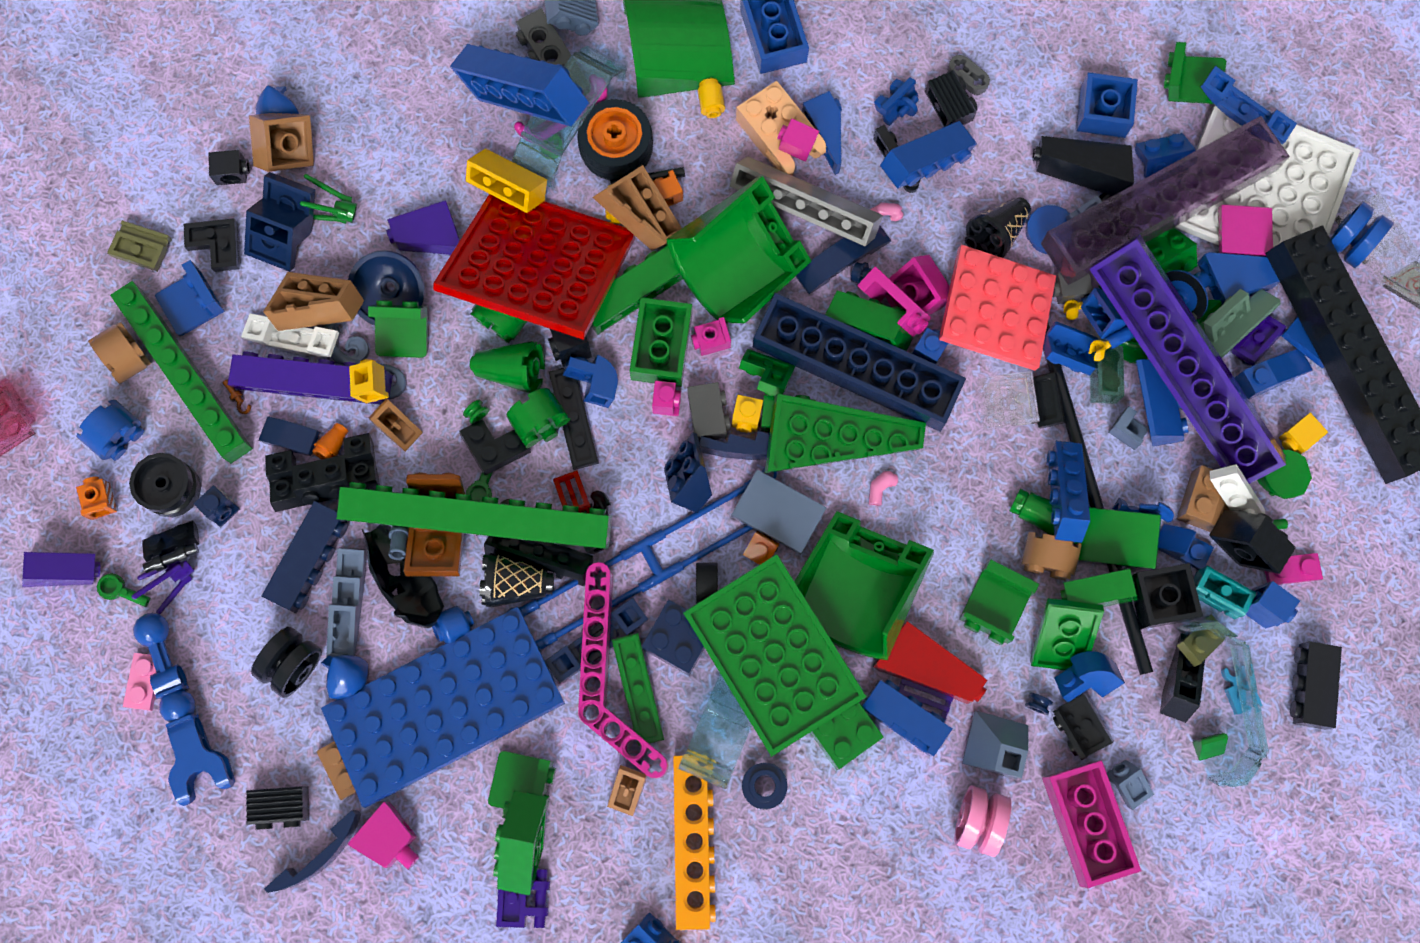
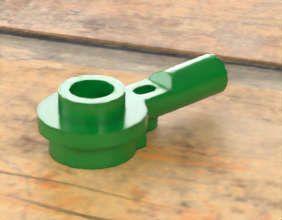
M482 472L479 480L467 488L466 494L472 495V500L482 501V496L492 497V492L488 485L492 473L484 475Z
M106 574L100 578L97 584V592L102 598L107 600H115L122 597L143 607H147L151 600L146 595L132 599L131 596L136 591L125 587V581L117 574Z

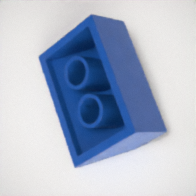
M1147 359L1136 360L1152 447L1183 442L1184 434L1189 433L1186 417H1180V405L1151 361Z

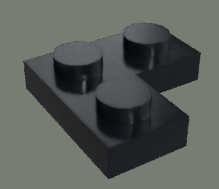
M235 218L183 224L184 247L187 251L210 249L211 269L214 272L240 269L238 222Z
M483 419L459 431L461 438L484 475H488L531 453V448L525 447L515 430L494 439Z

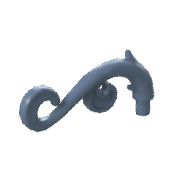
M342 322L325 324L321 328L336 330L340 334L339 325ZM354 336L350 337L345 344L347 352L356 351L353 356L344 354L335 344L331 358L342 366L344 362L360 364V361L368 357L370 349L363 338ZM380 364L385 367L386 371L395 375L397 380L391 386L389 399L399 397L406 388L405 375L394 366Z

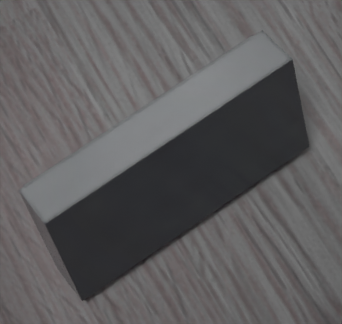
M1051 372L1031 377L1030 384L1038 428H1047L1066 423L1057 373Z

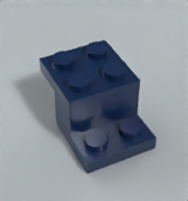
M271 172L264 175L263 198L246 210L244 254L286 271H292L296 262L297 245L311 234L313 227L314 209L301 206L300 202L315 203L316 189Z

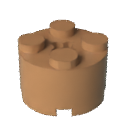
M121 322L112 325L88 340L94 352L108 370L112 372L111 375L119 384L130 379L151 364Z
M1028 532L1021 564L1025 565L1024 571L1034 574L1048 571L1051 572V578L1064 581L1066 579L1070 580L1071 576H1075L1082 546L1081 543L1073 545L1071 541L1055 540L1054 535L1043 534L1042 538H1035L1036 532Z

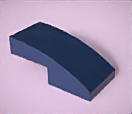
M267 416L258 441L292 450L294 453L311 456L314 443L317 442L320 432L306 426Z

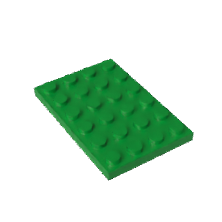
M777 554L683 612L771 757L866 698L865 693Z

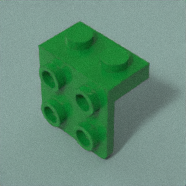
M1176 42L1175 52H1170L1168 67H1172L1171 74L1166 73L1164 89H1168V101L1214 104L1204 93L1201 86L1215 66L1225 72L1226 59L1186 56L1187 42Z
M1160 221L1140 233V236L1165 273L1172 270L1190 272L1198 266L1197 243L1167 222Z
M376 300V304L368 306V317H375V353L378 356L423 358L427 355V306H418L417 301H403L402 305H393L391 300Z
M507 751L500 752L488 804L504 809L505 802H511L513 792L519 791L548 797V808L550 796L546 794L548 785L554 782L556 768L553 767L554 762Z

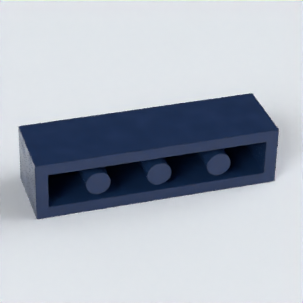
M314 501L261 597L296 614L299 609L302 610L308 602L309 595L307 594L311 586H315L322 576V571L320 570L325 561L329 562L334 555V544L338 538H342L348 528V524H346L348 520L337 519L336 511Z

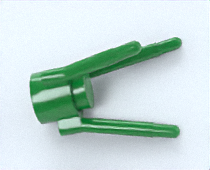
M305 174L304 178L341 199V202L336 200L334 208L301 201V206L333 213L332 215L314 214L313 219L335 221L344 224L346 222L353 223L357 204L351 202L352 197L344 195Z

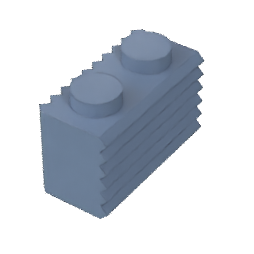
M544 0L547 24L555 25L558 29L575 31L580 36L589 34L599 25V22H597L599 18H597L598 13H596V0Z

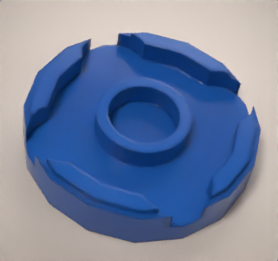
M1046 205L1036 209L1030 215L1026 224V237L1032 244V247L1041 253L1051 255L1059 254L1068 249L1077 235L1065 218L1070 213L1057 205Z

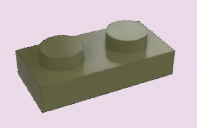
M1211 614L1202 620L1176 646L1192 665L1196 667L1229 634Z

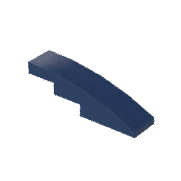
M758 431L755 440L729 434L727 443L701 436L699 444L701 452L724 458L766 460L770 434Z

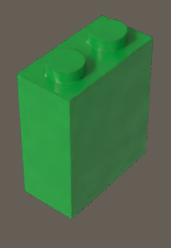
M1130 569L1064 582L1065 589L1060 590L1062 600L1101 604L1103 607L1137 600Z

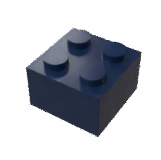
M668 599L641 647L643 651L690 676L705 648L683 613L687 609Z

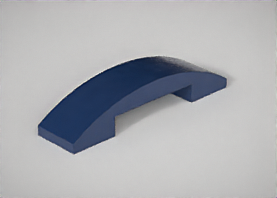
M881 226L878 228L875 239L866 246L844 237L813 258L796 275V278L810 295L830 282V279L869 253L871 255L890 243L891 239Z
M633 597L611 613L609 650L613 648V639L631 635L649 620ZM598 624L590 630L591 636L599 637L603 633V625ZM582 636L545 660L548 668L560 684L581 670ZM596 650L590 653L588 658L590 664L602 656L600 651Z
M351 810L330 829L337 838L299 873L294 868L285 869L264 890L270 893L292 888L304 883L324 870L338 857L350 841L359 823L361 813L358 810Z

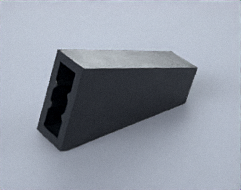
M1041 136L1039 145L1034 146L1032 161H1036V172L1127 200L1134 184L1132 145Z

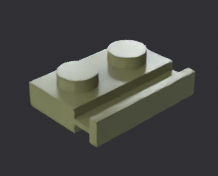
M122 220L120 223L122 226L119 231L117 230L107 254L113 258L158 272L168 250V243L172 241V238L169 235Z

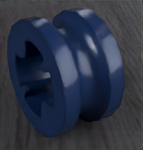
M1030 693V701L1026 702L1025 706L1040 714L1049 715L1048 707L1052 706L1053 701L1039 694Z

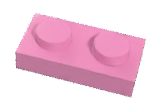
M134 653L123 707L153 711L156 696L150 683V675L157 672L151 655Z

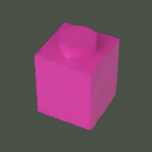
M791 118L789 125H783L777 137L778 140H781L779 150L806 162L819 131Z

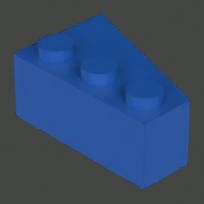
M887 679L884 683L878 680L861 705L863 709L926 755L934 757L953 728L945 724L946 720L934 711L929 713L921 708L923 704L913 696L909 695L907 698L898 691L901 688Z

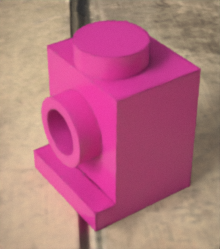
M724 317L719 318L717 321L694 327V334L691 335L694 350L699 349L701 356L731 348V339ZM714 333L715 336L713 338H707L705 335Z
M655 381L652 402L653 414L679 416L681 391L676 390V383Z

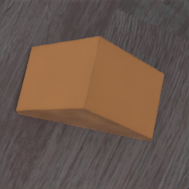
M387 398L369 417L371 422L405 452L423 433Z
M620 765L607 807L633 816L648 776Z

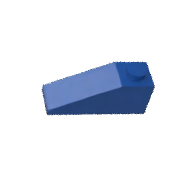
M828 91L803 102L802 113L813 127L819 131V134L825 141L826 153L824 156L836 175L840 172L842 107L839 100L833 98L831 92Z
M1296 349L1265 360L1242 371L1235 377V380L1250 400L1309 373L1313 369L1306 356Z

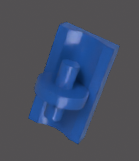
M911 77L905 82L896 78L889 88L892 96L887 98L884 95H880L874 101L876 111L883 116V121L888 126L899 116L901 118L905 114L914 116L918 112L916 103L919 99L914 87L916 80Z

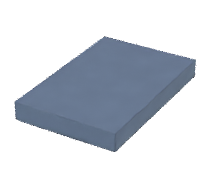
M756 470L731 517L801 555L827 507Z

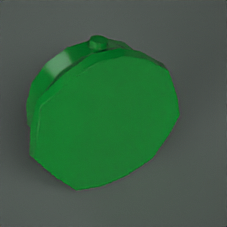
M1282 450L1286 455V465L1257 481L1271 496L1276 495L1282 499H1291L1304 495L1312 479L1307 460L1298 452Z

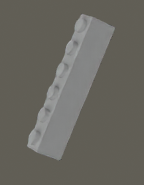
M746 157L736 163L730 187L739 190L758 176H763L775 196L771 201L775 207L863 246L868 245L875 239L883 218L882 214L751 157Z

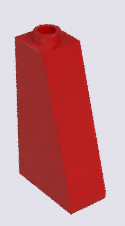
M908 621L902 626L888 660L878 659L873 666L878 671L899 679L908 680L966 704L972 703L974 700L978 702L987 690L983 687L988 681L986 678Z

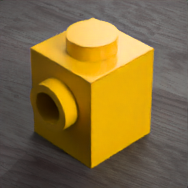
M737 395L732 427L743 433L757 432L763 400Z

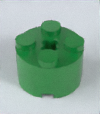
M476 304L470 313L479 324L486 329L491 327L497 333L496 335L508 344L517 337L527 323L525 320Z
M541 388L528 394L529 400L523 404L519 400L506 414L509 423L526 448L534 446L542 439L545 442L552 440L558 435L556 430L570 421L569 416L549 388Z

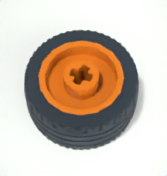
M610 99L593 105L581 118L577 133L579 152L586 167L593 174L607 180L620 179L642 165L644 168L647 166L653 151V133L647 116L638 106L626 100Z

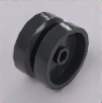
M166 453L148 455L138 462L131 472L129 481L131 495L135 501L163 517L173 518L188 512L194 507L193 503L199 499L201 491L200 479L195 470L175 456Z
M285 627L275 634L260 651L252 665L251 674L263 684L271 682V690L280 697L287 698L302 686L316 668L322 655V649L311 641L303 642L302 634L294 628Z

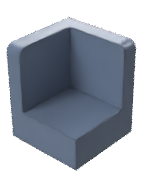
M1128 406L1120 414L1108 433L1135 450L1144 441L1143 437L1147 433L1148 428L1133 419L1137 411Z

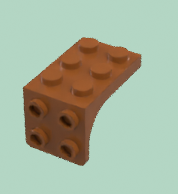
M419 472L409 474L406 478L408 488L419 489V495L429 496V491L446 492L445 497L455 498L456 493L465 494L461 477L453 473L426 474ZM409 527L404 565L405 576H460L464 533Z

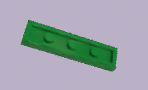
M637 633L613 639L612 643L633 729L649 744L662 741L664 736L639 635ZM636 740L637 746H641V743Z

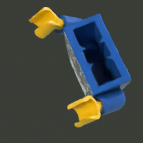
M1094 288L1089 296L1081 299V302L1076 300H1067L1065 302L1064 313H1066V319L1074 320L1078 318L1079 310L1082 309L1099 337L1105 339L1104 342L1094 340L1091 343L1089 354L1096 352L1094 361L1103 360L1106 349H1114L1134 338L1103 290Z

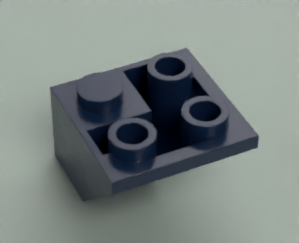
M692 432L688 439L681 443L674 457L667 461L664 472L671 503L698 513L712 496L698 436Z

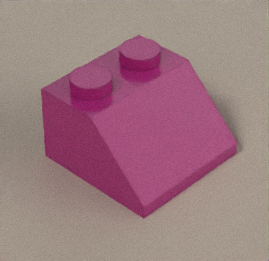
M930 255L913 257L889 278L928 315L937 312L947 303L950 286ZM889 293L885 296L891 307L897 306L907 312Z

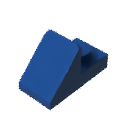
M1163 524L1160 530L1158 550L1185 564L1190 563V566L1197 570L1203 569L1206 566L1214 547L1195 538L1196 531Z

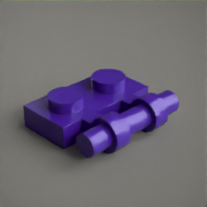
M548 869L537 870L536 880L532 890H536L534 907L527 906V895L498 889L496 927L525 928L526 916H534V928H545V917L549 913V907H546L547 890H550V881H547Z

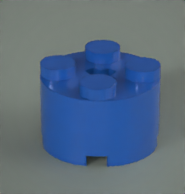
M113 399L108 401L111 404L110 406L104 408L100 405L85 418L79 427L83 432L82 434L77 433V438L100 459L107 460L111 458L116 461L126 452L124 446L130 440L133 442L137 441L143 435L144 429L141 428V421L117 400Z

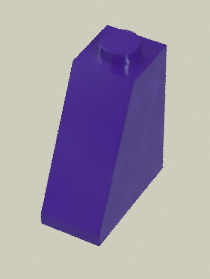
M446 200L387 219L390 229L386 230L391 244L396 243L399 251L451 255L460 241Z
M24 552L22 587L93 584L94 577H100V561H95V554Z

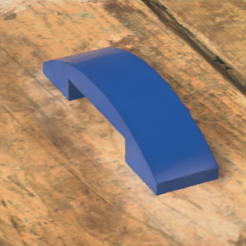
M1215 66L1201 86L1214 105L1245 129L1270 141L1284 144L1297 123L1277 109L1273 113L1265 109L1234 87L1233 84L1236 80Z

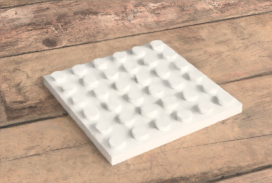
M1213 105L1196 148L1195 157L1188 168L1167 223L1176 229L1219 246L1218 208L1221 205L1272 208L1273 248L1287 239L1322 225L1329 236L1360 150L1299 125L1295 126L1284 144H1279L1245 129L1225 115L1217 106Z

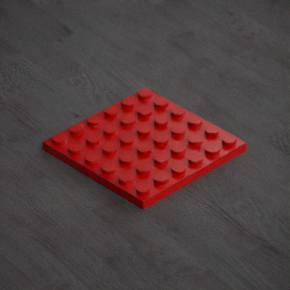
M489 194L435 279L433 290L584 340L636 236L626 227L545 201L526 213Z

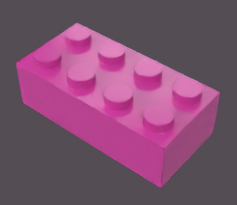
M1102 760L1042 777L1080 887L1091 888L1141 872Z

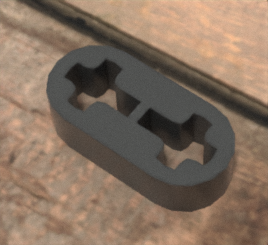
M956 55L950 60L948 72L954 70L958 77L961 76L965 81L967 91L974 95H981L986 92L990 84V78L984 70L964 55ZM962 64L964 66L963 70H955L956 65ZM979 79L983 81L982 84H978L977 86L973 84L974 81H978Z

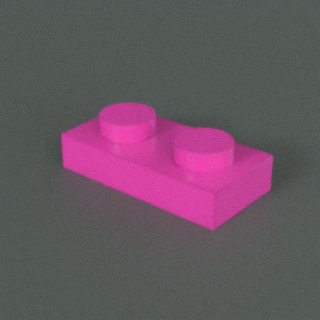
M1318 553L1290 556L1280 574L1265 571L1267 583L1274 581L1278 585L1323 579Z

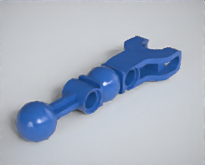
M147 613L136 620L133 626V636L138 643L148 647L157 672L150 675V683L156 699H161L159 712L169 722L165 725L176 759L174 766L170 770L168 781L177 803L186 806L191 804L196 798L194 781L201 772L209 773L215 785L221 789L233 787L235 778L228 757L221 752L214 751L210 747L199 715L194 714L196 709L195 699L186 691L189 689L182 667L178 664L172 665L164 642L169 634L168 622L160 614Z

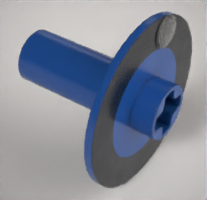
M1172 270L1165 273L1195 319H1200L1208 307V295L1205 288L1210 285L1209 275L1202 271L1192 275L1182 270Z

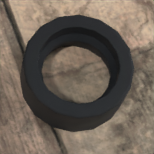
M696 563V604L718 591V563Z

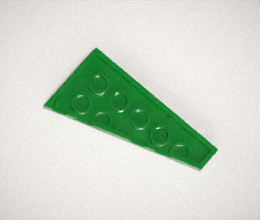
M776 394L773 404L765 473L920 450L924 446L926 423Z

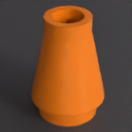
M335 423L328 432L314 443L313 454L319 459L338 456L343 444V438L349 432L347 428L339 423Z

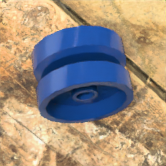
M1364 201L1344 218L1330 238L1338 254L1349 244L1351 245L1344 255V261L1353 268H1356L1365 260L1394 224L1386 216L1380 215L1368 226L1367 223L1374 214V208Z

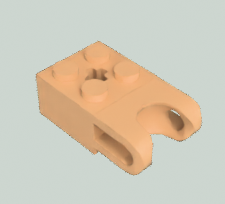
M775 81L736 107V121L774 168L793 175L795 169L794 160L791 155L779 150L781 140H778L777 137L783 125H789L791 118L812 128L814 127L778 81ZM818 134L810 152L813 158H818L826 153V143L820 134Z

